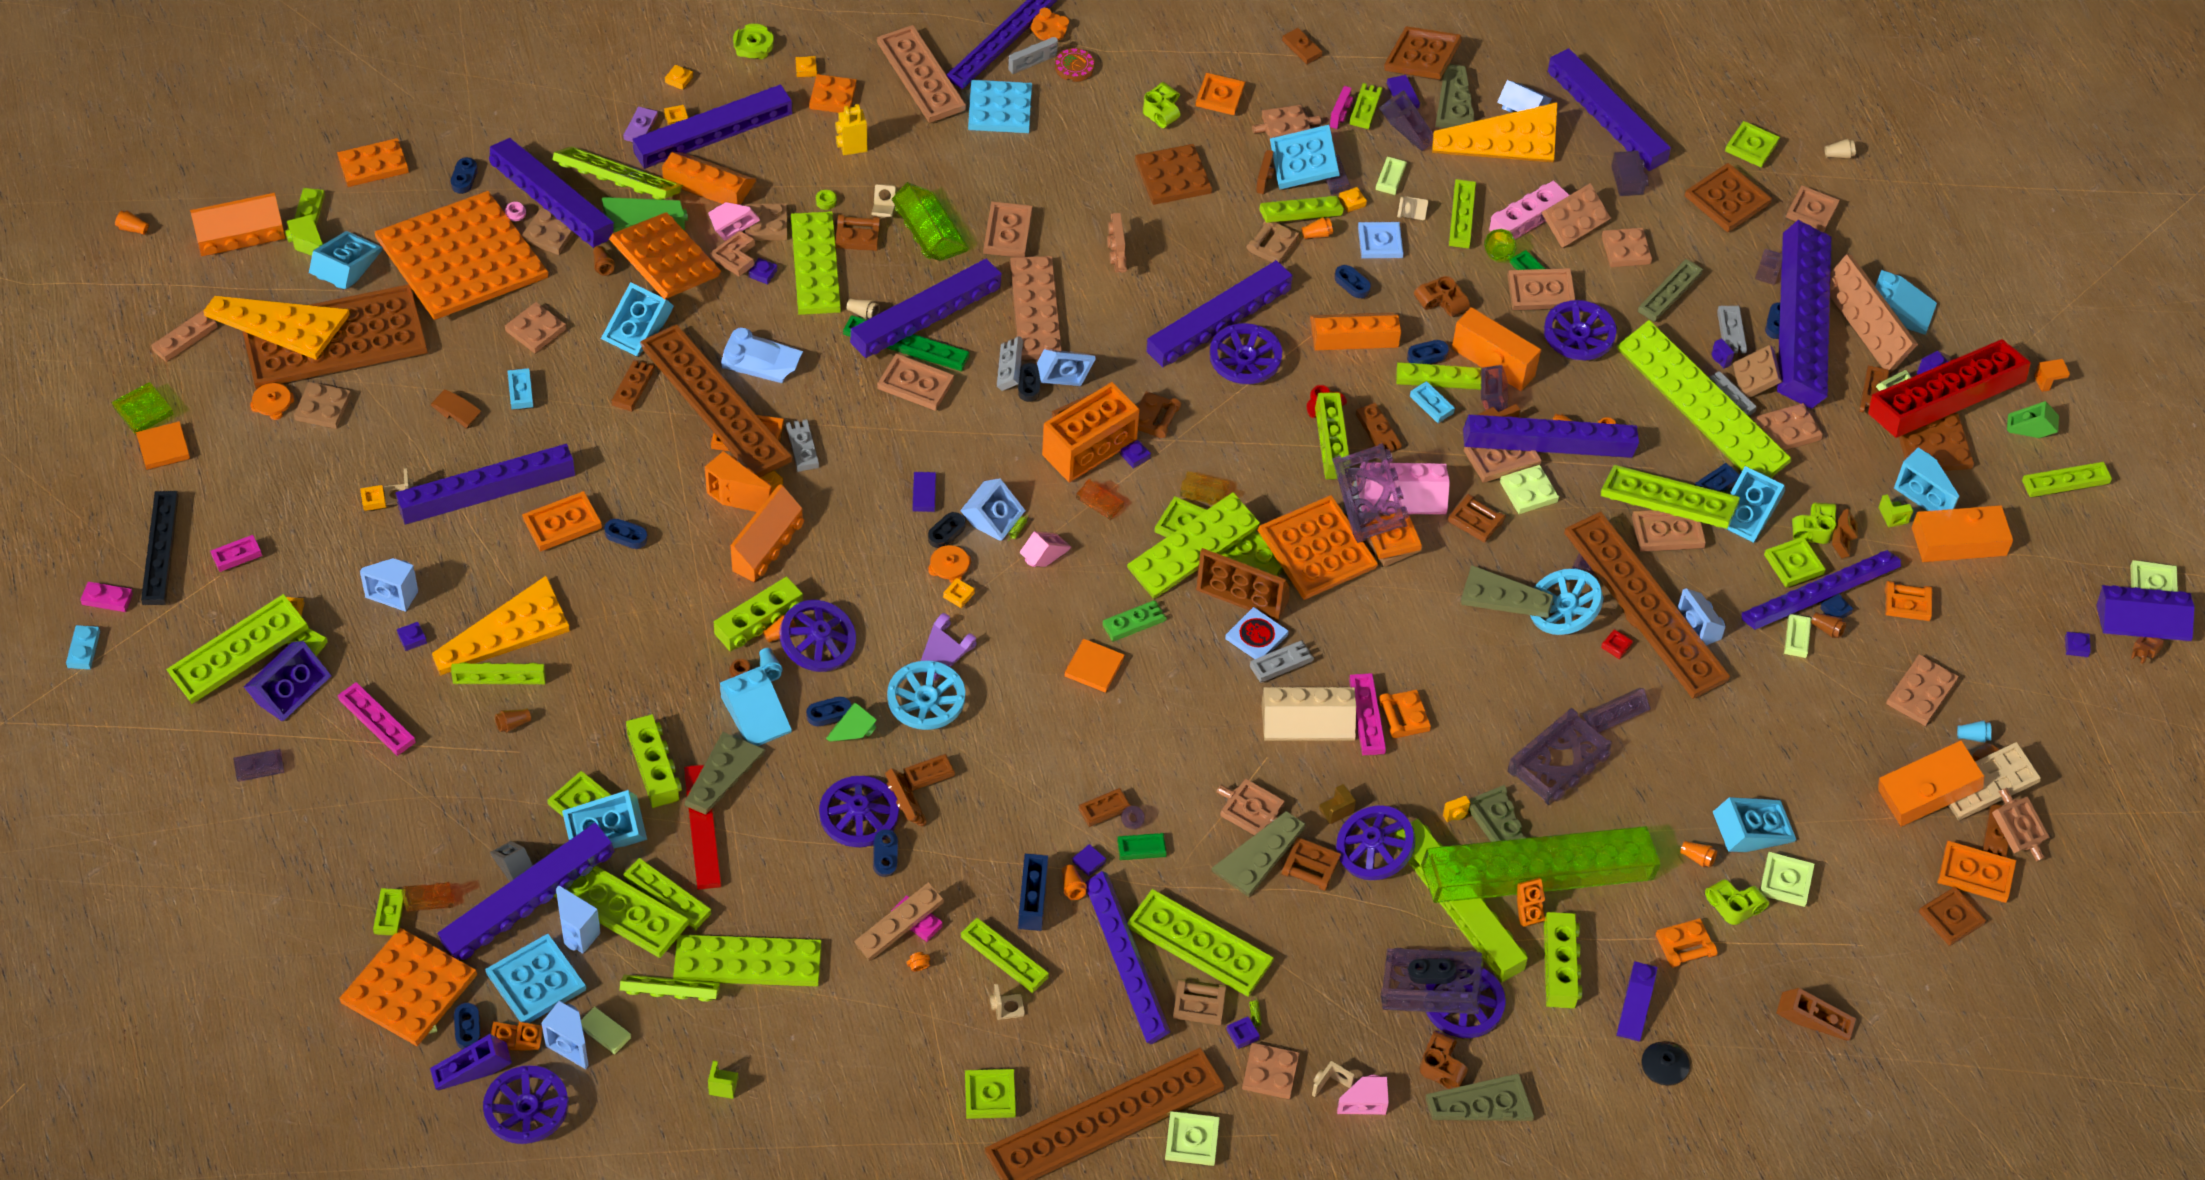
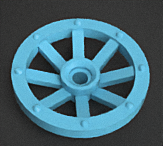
M1564 569L1553 572L1540 580L1534 588L1553 595V603L1555 605H1552L1550 613L1555 614L1547 620H1543L1539 616L1530 615V617L1540 630L1549 634L1564 635L1577 632L1589 625L1599 614L1603 604L1602 589L1596 578L1586 571ZM1565 580H1578L1572 593L1568 592ZM1559 582L1561 591L1559 596L1547 590L1550 586ZM1585 583H1587L1593 590L1578 598ZM1593 599L1590 608L1580 607ZM1576 614L1582 615L1580 618L1573 621V617ZM1561 618H1565L1564 624H1554Z
M917 661L902 667L890 680L887 691L888 705L893 715L909 727L922 730L937 729L951 723L961 713L965 703V687L960 676L949 666L935 661ZM927 672L926 684L924 686L919 684L914 676L915 673ZM938 673L947 679L935 689L932 687L934 674ZM907 678L915 693L898 686ZM951 685H954L957 695L939 697ZM896 695L914 702L899 706ZM943 704H954L948 712H945L939 706H937ZM920 709L918 718L906 713ZM932 711L934 714L938 716L935 718L925 719L927 712Z

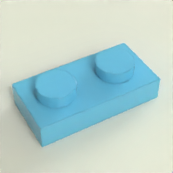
M529 368L508 370L511 409L533 407Z
M1427 381L1410 392V397L1437 423L1454 414L1455 408Z
M76 625L66 661L67 668L91 670L100 635L99 627Z

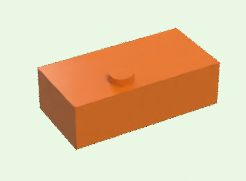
M1472 307L1456 323L1452 350L1519 391H1522L1535 377L1541 353L1540 348Z
M2002 505L1917 512L1912 525V531L1922 562L2007 556L2013 542Z
M1958 741L1880 777L1878 791L1902 827L1982 790L1984 787V775L1963 742Z

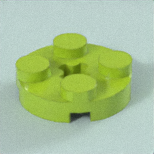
M747 24L744 29L740 30L739 28L733 36L736 54L740 57L765 59L774 45L772 32L770 33L767 27L761 24Z

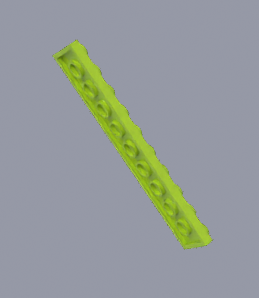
M1650 320L1617 345V349L1741 472L1746 466L1772 478L1791 462V457Z

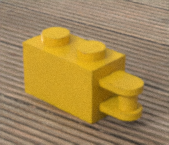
M859 104L849 108L844 106V112L838 113V121L835 122L836 132L839 134L836 136L837 147L841 148L843 156L867 152V123L863 109H860Z

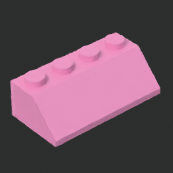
M1361 464L1356 481L1362 514H1394L1408 511V514H1447L1449 476L1446 464Z

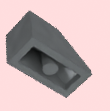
M512 841L490 852L509 881H512L533 866L525 848Z

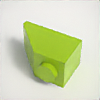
M312 215L287 221L288 230H285L288 243L292 242L295 250L312 256L313 250L323 245Z

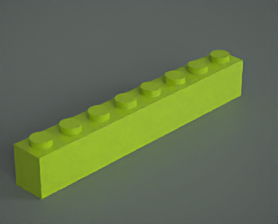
M1419 819L1412 821L1411 825L1415 833V848L1408 863L1501 983L1524 971L1528 959L1525 950L1515 943L1511 932L1508 929H1504L1496 913L1491 912L1486 906L1482 895L1476 893L1472 888L1470 880L1466 876L1464 877L1458 870L1456 862L1447 856L1442 844L1436 842L1432 837L1428 826L1423 825ZM1404 828L1395 831L1394 838L1405 840ZM1397 847V849H1398V850L1400 851V853H1401L1402 850H1403V848Z

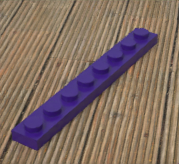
M1026 0L947 74L950 82L964 89L971 80L980 74L1031 26L1033 19L1039 14L1041 8L1049 9L1057 0Z
M1888 550L1882 551L1877 555L1863 559L1856 564L1826 575L1796 590L1789 591L1782 596L1742 612V621L1756 630L1901 567V559Z
M1101 871L1085 882L1087 892L1147 1043L1153 1044L1169 1034L1170 1030L1108 873Z

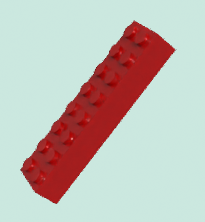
M2001 339L1872 394L1868 414L1897 438L2026 382L2031 362Z

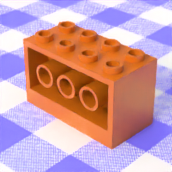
M1111 382L1044 423L1042 455L1070 483L1120 452V449L1137 440L1139 408Z

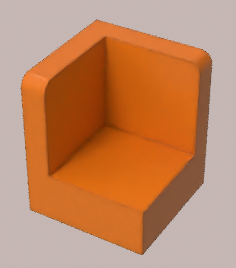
M2057 359L2039 362L2034 377L2041 392L2050 390L2053 380L2068 378L2070 373L2064 360Z

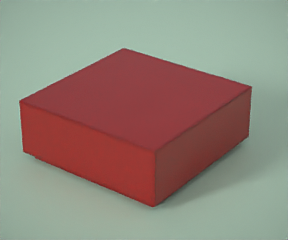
M1614 629L1604 640L1601 648L1620 659L1631 647L1633 640Z

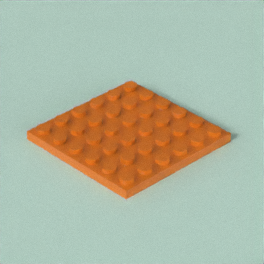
M489 191L375 231V238L434 320L548 278L547 269Z

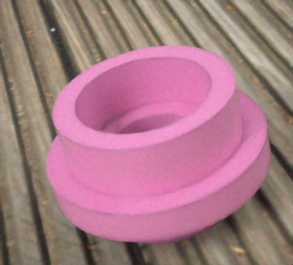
M511 202L507 205L505 214L510 221H520L526 216V209L520 202Z

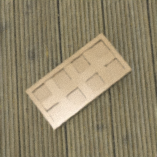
M2016 742L1975 761L1984 775L1983 789L1950 804L1949 807L1959 821L2003 800L1998 793L2000 790L2007 787L2012 796L2039 783L2041 778Z

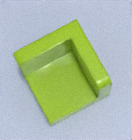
M1888 494L1882 496L1879 509L1888 528L1908 524L1913 513L1911 505H1901L1899 501L1891 502Z
M713 1060L708 1078L709 1095L733 1099L739 1078L738 1073L719 1070L718 1061Z

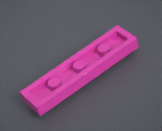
M1372 673L1350 675V687L1355 688L1356 723L1362 756L1385 754L1386 748Z
M357 682L338 695L339 701L395 755H400L415 744V738Z

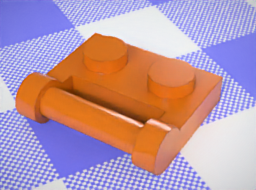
M1892 581L1886 582L1885 615L1930 621L1932 617V587L1924 586V588L1898 585Z
M1417 689L1392 695L1386 693L1378 697L1379 704L1384 708L1391 726L1390 733L1393 738L1430 731L1431 725ZM1397 704L1404 726L1399 725L1392 705Z
M1700 918L1659 929L1656 932V937L1672 968L1680 966V963L1717 955L1716 946L1711 942ZM1702 944L1703 946L1680 954L1676 953V951Z

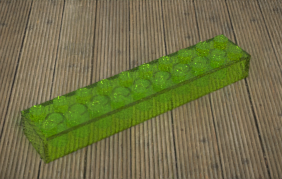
M1647 826L1427 848L1421 863L1433 903L1517 895L1518 883L1537 878L1542 880L1543 892L1654 880L1661 865Z

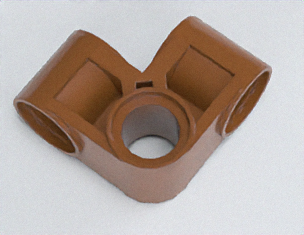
M1443 276L1429 283H1424L1414 291V296L1425 310L1441 306L1452 317L1470 308L1467 296L1449 276Z
M1435 1030L1424 1052L1419 1068L1420 1073L1425 1078L1431 1079L1447 1089L1460 1087L1469 1069L1460 1061L1451 1058L1457 1041ZM1428 1062H1433V1063H1435L1436 1065H1435V1066L1430 1065Z

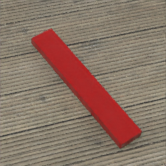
M704 765L684 767L687 796ZM688 807L697 890L721 887L712 809L707 814H703Z

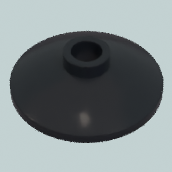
M1661 1041L1651 1044L1645 1049L1641 1059L1642 1069L1646 1076L1660 1085L1671 1086L1682 1082L1690 1069L1689 1058L1685 1051L1671 1042ZM1663 1058H1668L1671 1061L1667 1062Z

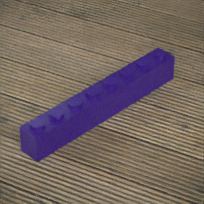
M1569 48L1550 57L1548 66L1550 76L1555 78L1648 171H1651L1668 162L1671 147Z
M780 84L633 138V151L642 167L646 169L665 162L671 152L689 153L792 115V100Z
M508 138L490 146L489 161L491 165L513 181L532 199L536 200L544 209H547L556 219L564 223L571 231L575 232L583 241L593 248L609 241L613 234L614 222L515 141Z
M984 259L851 328L850 343L865 358L873 354L875 355L881 350L895 345L898 341L912 336L915 332L929 327L932 323L946 318L953 312L963 309L972 302L978 301L982 297L997 291L1001 287L1002 273L991 262Z
M1275 260L1147 338L1146 352L1162 368L1169 363H1174L1182 355L1188 354L1195 347L1208 342L1210 338L1225 327L1239 323L1244 317L1254 314L1259 308L1265 304H1270L1278 296L1288 293L1291 289L1293 275Z
M1469 414L1463 427L1464 447L1534 450L1536 452L1632 458L1639 444L1636 425Z
M566 443L396 492L398 508L404 524H410L575 476L574 462Z
M593 823L439 931L437 934L441 943L451 956L457 960L468 959L476 949L488 945L500 932L508 931L517 920L529 916L534 908L549 902L553 895L556 894L558 886L564 889L569 888L574 880L589 874L598 863L607 861L615 852L612 842L597 823Z

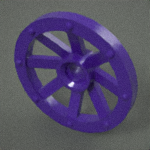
M1571 300L1560 303L1551 309L1545 320L1544 335L1549 345L1559 354L1575 360H1592L1603 356L1612 348L1616 337V325L1611 315L1602 307L1588 301ZM1572 311L1573 324H1570L1561 314ZM1579 311L1591 313L1585 323L1580 322ZM1597 318L1605 324L1603 327L1590 330V327ZM1556 319L1567 331L1552 328L1554 320ZM1608 333V337L1605 341L1592 338L1594 336ZM1556 336L1567 338L1568 340L1562 343ZM1586 344L1596 346V348L1588 350ZM1572 345L1578 346L1579 349L1571 348V346H1572Z
M1240 323L1225 327L1215 335L1210 345V361L1213 368L1225 379L1239 384H1256L1269 379L1278 371L1282 360V347L1276 336L1269 330L1254 324ZM1238 334H1251L1247 345H1242ZM1231 336L1236 351L1222 342ZM1257 336L1267 342V344L1257 350L1253 348ZM1219 349L1232 358L1220 359L1217 350ZM1271 349L1273 350L1274 358H1258ZM1237 365V368L1233 371L1226 366ZM1255 365H1267L1268 367L1260 371ZM1243 370H1249L1252 374H1244L1242 372Z
M821 600L802 601L788 610L780 625V641L786 654L796 664L811 671L827 672L841 667L850 658L855 648L856 633L851 620L840 608L829 602ZM814 610L816 621L802 612ZM823 612L831 615L833 619L828 622L824 621ZM794 617L808 626L789 628L790 622ZM840 624L845 634L831 630V628ZM807 635V638L795 648L790 636ZM832 639L846 643L845 650L842 654L839 652ZM811 644L815 645L814 660L801 654ZM824 644L834 657L833 660L822 661Z
M868 776L843 778L831 785L822 796L819 805L820 822L828 836L840 844L849 847L872 846L874 838L879 831L884 829L894 830L899 816V807L896 804L897 798L893 791L878 779ZM855 787V795L853 797L842 792ZM862 787L875 790L866 796L862 795ZM883 796L889 806L871 802ZM834 797L846 803L828 808ZM871 811L890 814L884 826ZM847 812L836 827H834L828 816ZM867 819L877 831L863 836V821ZM851 820L856 821V836L842 832Z
M1371 806L1354 813L1347 819L1339 831L1336 848L1337 852L1341 854V863L1349 873L1364 880H1380L1396 874L1408 863L1415 848V833L1408 818L1399 810L1389 806ZM1376 817L1373 827H1368L1364 822L1369 818ZM1385 817L1397 821L1381 829ZM1357 825L1363 831L1361 835L1350 836ZM1404 828L1405 840L1386 836ZM1361 843L1348 857L1346 846L1348 844ZM1390 845L1403 848V850L1394 860L1385 847ZM1367 850L1366 869L1356 866L1354 863ZM1375 853H1380L1388 865L1374 869Z
M1455 963L1457 974H1463L1462 984L1460 985L1454 980L1446 984L1453 991L1433 992L1437 984H1426L1423 996L1425 1012L1430 1021L1446 1034L1458 1038L1483 1036L1492 1031L1503 1016L1505 1009L1504 990L1497 978L1488 970L1470 963ZM1470 975L1481 979L1483 982L1474 986L1470 985ZM1490 988L1495 999L1477 993ZM1452 999L1439 1013L1437 1012L1433 1000ZM1477 1003L1495 1008L1493 1015L1487 1019ZM1456 1008L1460 1010L1459 1026L1445 1020ZM1469 1010L1473 1011L1481 1023L1480 1025L1466 1027Z
M519 1066L502 1073L491 1083L484 1096L483 1112L487 1125L496 1136L511 1143L528 1144L545 1139L561 1126L568 1112L569 1101L565 1085L555 1073L539 1066ZM529 1077L544 1080L534 1095L530 1094ZM521 1078L522 1094L518 1096L507 1084ZM552 1085L559 1097L540 1102ZM501 1091L514 1105L494 1104V1101ZM558 1106L552 1118L540 1113L541 1111ZM493 1112L514 1115L499 1124ZM536 1120L544 1124L542 1127L531 1131V1121ZM523 1121L522 1132L509 1130L518 1122Z

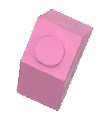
M724 203L708 213L715 231L724 241L731 238L737 232L743 231L760 221L759 217L750 207L732 203Z
M1034 531L1020 553L1025 557V562L1030 566L1046 567L1069 551L1071 546L1057 533Z
M1378 1075L1362 1077L1339 1098L1337 1114L1386 1115L1388 1108L1387 1077H1380Z

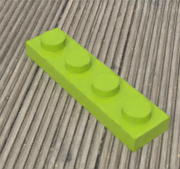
M1455 179L1449 246L1469 248L1476 185L1474 181Z
M1337 196L1261 203L1259 210L1265 222L1269 223L1341 216L1344 208Z
M1397 362L1396 384L1420 386L1427 381L1432 387L1481 390L1482 368Z
M2099 462L2024 475L2022 482L2029 497L2110 484L2112 478L2105 463Z
M462 662L451 665L453 684H545L546 681L544 664H469Z
M640 858L624 873V879L643 893L688 918L689 926L695 930L711 915L710 908Z
M976 918L961 932L963 940L1030 992L1034 993L1048 979L1049 973L980 919Z
M626 974L623 975L620 981V990L626 991L630 995H638L643 992L650 993L653 997H663L664 995H674V998L677 999L698 997L700 1001L716 999L720 989V983Z

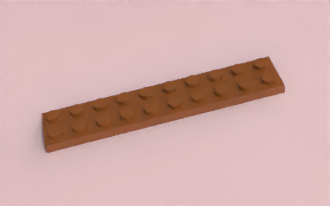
M677 324L640 341L643 351L740 464L752 469L755 475L760 478L792 462V456Z
M1601 511L1565 528L1564 534L1692 699L1729 681L1730 675Z
M1200 1047L985 1147L984 1152L1000 1180H1035L1170 1116V1111L1179 1112L1224 1091V1085Z

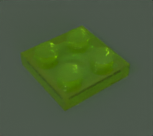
M151 382L111 402L115 411L135 435L136 432L146 430L174 415L172 408Z

